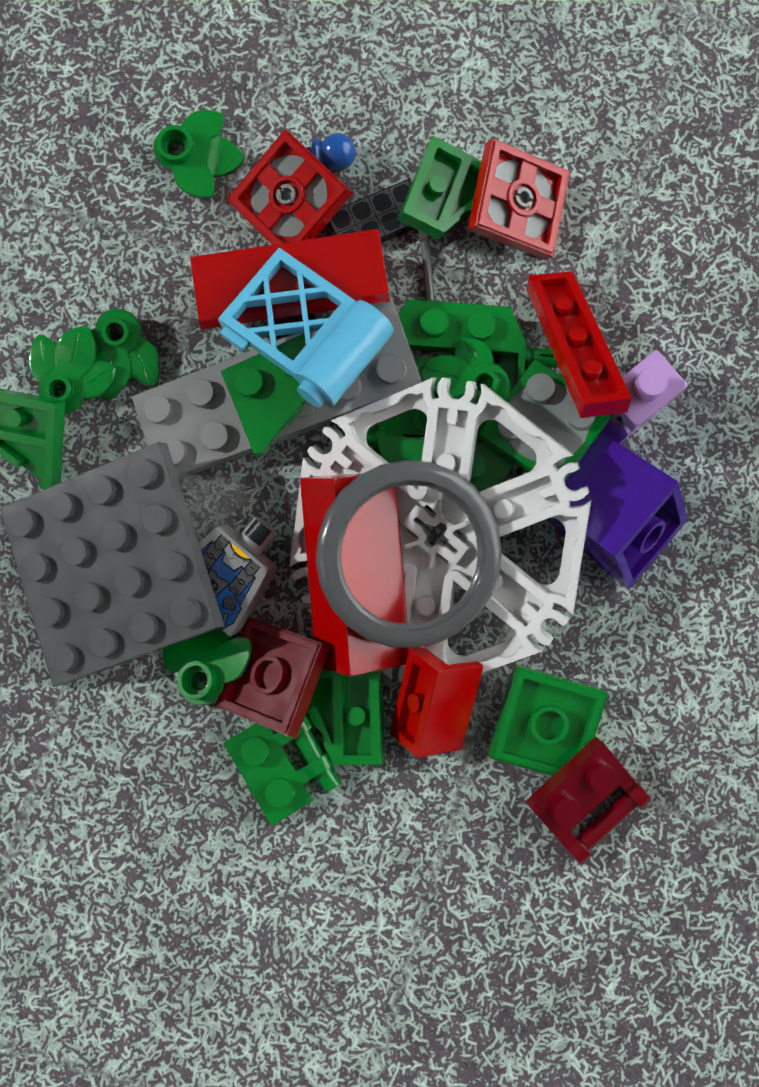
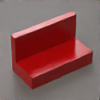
M425 647L409 649L389 733L416 758L462 750L484 665L478 661L447 665Z

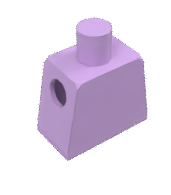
M657 349L622 376L632 398L628 413H619L623 423L616 420L613 416L602 432L621 444L680 396L688 385Z

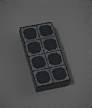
M406 179L341 207L328 222L333 235L379 229L381 243L414 230L415 228L397 220L411 186L410 180Z

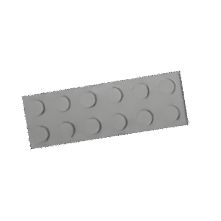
M391 296L390 302L370 305L378 309L390 321L394 328L393 335L333 407L322 404L320 408H317L306 401L297 418L291 425L286 424L269 446L332 423L331 420L422 382ZM310 331L311 338L317 333V331ZM304 332L295 333L276 340L277 345L302 335ZM253 349L132 396L147 446L156 442L167 443L178 480L253 452L220 371L259 354L256 350Z

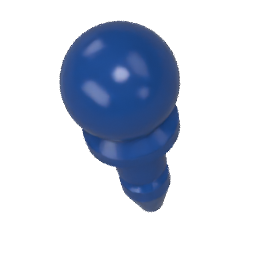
M341 133L331 134L323 142L319 138H315L312 140V148L306 147L327 168L334 171L347 169L353 163L356 155L353 141Z

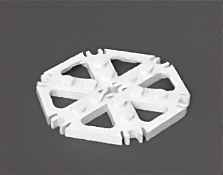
M433 377L331 420L340 426L345 432V436L337 428L331 426L324 427L322 432L331 439L332 449L329 453H325L317 446H310L307 450L308 454L313 460L322 463V465L319 467L314 464L309 457L303 458L300 478L360 474L382 464L389 463L369 447L366 439L367 432L373 425L411 409H419L427 416L421 461L432 462L454 470L469 482L471 480L477 431L479 426L486 420L500 422L535 451L537 461L535 467L530 472L479 492L491 508L498 524L500 537L548 518H556L563 523L566 535L559 577L551 584L538 583L506 556L501 554L500 574L492 596L485 606L511 627L509 638L504 642L464 656L457 655L450 650L448 639L438 644L424 646L447 665L478 661L484 665L483 673L542 652L544 647L536 644L529 635L533 633L538 642L548 646L552 642L553 637L543 629L542 622L545 619H555L562 626L568 623L569 618L566 612L561 608L554 607V603L567 608L573 615L591 501L584 505L570 506V501L583 499L589 493L588 487L570 490L565 485V476L580 468L578 463L570 462L563 465L559 470L554 464L564 457L573 456V454L490 388L481 384V396L476 404L473 402L477 394L476 382L467 381L465 394L462 398L455 399L449 391L451 378H441L437 389L439 398H435L434 384L437 377ZM405 485L397 487L403 570L406 573L408 624H416L433 620L452 608L456 583L466 591L468 590L477 567L478 548L476 535L469 518L455 501L442 492L425 486ZM300 486L290 567L298 562L307 561ZM428 505L430 508H432L436 512V515L429 511L426 508V506ZM423 523L430 524L433 527L440 523L445 524L447 529L444 535L449 540V544L445 545L442 542H438L434 546L427 541L430 537V532ZM458 529L465 536H467L468 539H464L461 535H459L456 532V530ZM305 566L296 570L292 574L293 579H300L304 576L308 577V567ZM310 593L301 597L303 603H311ZM401 665L398 677L400 683L402 682L405 665ZM395 667L383 669V673L391 680L395 677Z

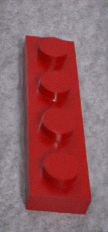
M573 271L529 275L527 293L580 418L628 413L632 399Z

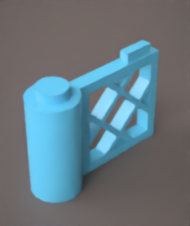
M281 248L276 250L218 318L220 325L224 327L220 331L221 337L243 353L250 346L295 378L300 384L297 388L298 393L308 403L317 408H320L322 404L333 407L394 333L392 324L378 309L367 302L355 301ZM283 267L298 278L299 290L271 293L269 281ZM304 282L312 288L304 289ZM264 288L265 294L258 295ZM328 298L338 305V308L329 318L308 320L306 300ZM301 302L303 321L274 325L273 304ZM266 305L268 326L246 328L237 321L246 308ZM310 331H317L311 339ZM305 333L306 346L293 361L277 350L276 336ZM270 337L271 345L262 338Z

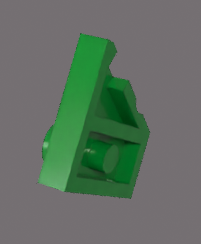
M432 136L425 148L397 220L439 240L471 214L481 160Z
M305 333L277 345V350L293 361L306 346ZM259 353L220 371L252 451L257 457L265 455L270 450V443L286 424H292L301 413L303 404L306 402L297 391L300 385L298 381Z
M0 389V454L2 458L15 468L23 466L41 480L39 486L44 490L61 483L65 401Z

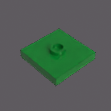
M514 664L488 751L489 758L553 776L596 736L608 691Z

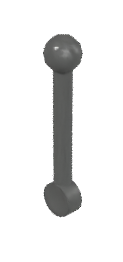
M419 231L425 301H435L430 236Z

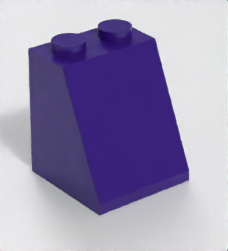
M601 432L578 463L580 468L571 472L565 480V485L570 490H578L586 486L589 490V493L583 499L570 501V506L584 505L591 501L583 552L629 590L684 526L688 518L677 480ZM556 518L545 519L564 536L566 535L565 527L560 520Z

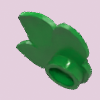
M212 110L195 111L180 126L170 125L163 128L154 141L153 149L158 163L165 169L173 171L175 182L182 191L196 198H212L215 193L214 177L230 174L237 170L244 162V156L233 143L219 136L224 123V115L221 112ZM175 144H181L185 147L184 152L179 155H171L169 150Z
M110 309L104 312L98 318L95 328L91 329L96 342V361H103L114 365L117 368V372L110 389L101 396L102 399L109 401L115 398L129 383L130 378L147 385H157L160 376L159 354L157 348L150 341L142 337L141 325L138 319L131 312L124 309ZM116 323L120 324L124 331L123 337L118 341H115L110 334L111 327Z
M80 326L67 331L58 339L57 343L40 334L33 341L29 351V370L40 382L39 396L65 401V415L76 411L83 404L84 400L104 395L110 389L116 376L117 368L114 365L103 361H96V342L91 329L87 326ZM65 383V394L62 397L56 398V387L59 384Z
M460 338L456 344L455 356H436L427 361L419 370L423 381L437 377L434 384V393L437 395L438 383L441 378H451L449 391L455 399L463 397L467 381L476 382L477 394L473 400L476 404L481 396L478 386L486 379L493 380V385L490 389L505 401L511 390L510 379L502 367L494 364L490 348L482 341L474 338Z
M217 629L163 649L164 664L177 677L178 689L186 701L194 705H208L220 696L224 684L237 680L246 670L251 658V640L248 638L231 639L223 630ZM205 673L207 675V685L205 689L201 690L197 682L198 678Z

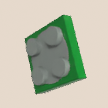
M536 359L531 363L506 399L507 403L573 454V456L564 457L554 464L558 470L570 462L579 463L613 417V414L580 418L564 378ZM488 420L479 432V439L526 471L530 472L535 467L537 461L535 451L500 422ZM568 473V474L565 476L564 482H565V480L568 478V476H569L571 473Z

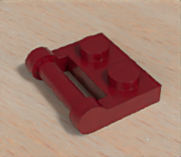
M595 736L534 792L525 803L582 866L592 856L589 852L634 809L638 807L642 810L652 799L633 779L609 748ZM619 787L624 793L575 837L571 830Z

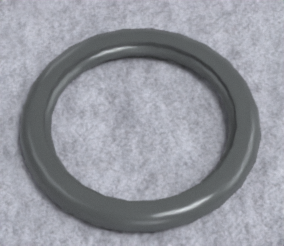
M403 460L382 464L359 475L338 494L327 510L318 534L316 565L320 586L332 610L347 627L365 639L387 647L415 649L438 644L460 633L478 617L491 598L499 577L502 547L498 524L491 508L472 483L454 470L426 461ZM405 485L425 486L442 492L455 501L469 518L476 535L478 548L476 571L470 587L461 600L445 614L433 620L416 624L393 623L379 618L365 609L352 595L344 578L341 563L342 541L348 524L358 509L373 496L389 488Z

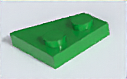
M322 669L307 713L314 727L322 733L324 738L323 745L333 765L384 764L383 669L354 676Z

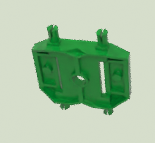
M408 299L398 313L411 350L455 353L456 344L462 337L474 338L485 343L490 348L492 356H500V363L494 364L499 365L506 371L510 379L511 390L535 359L546 367L557 368V361L552 349L531 348L530 345H526L524 335L509 306ZM414 357L418 371L432 358ZM486 379L482 381L478 386V390L481 391V384L491 388L493 380ZM411 409L380 422L379 426L375 425V428L370 427L366 436L369 446H373V450L378 451V454L389 463L403 460L421 461L424 438L402 437V435L425 437L427 416L419 409ZM488 420L484 421L479 426L476 441H482L481 439H479V432L482 430V428L485 426ZM476 442L470 483L478 491L500 484L505 481L515 462L487 443Z

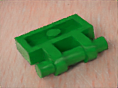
M308 715L304 717L297 739L279 732L274 733L273 730L255 723L223 743L271 826L314 800L304 783L316 777L325 793L342 783L332 767L334 765L328 753L323 752L310 730L314 725ZM293 739L308 762L307 765L299 770H296L283 748V745Z

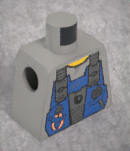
M258 516L251 520L241 534L229 525L218 526L199 542L225 626L220 629L230 637L244 629L248 618L254 613L278 569V566L263 554V551L278 533L270 524Z

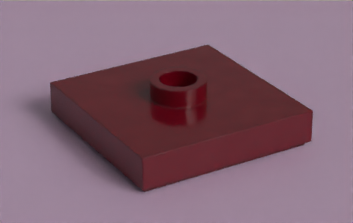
M249 617L241 638L251 640L252 651L250 661L240 678L224 684L215 706L283 735L297 739L331 646Z

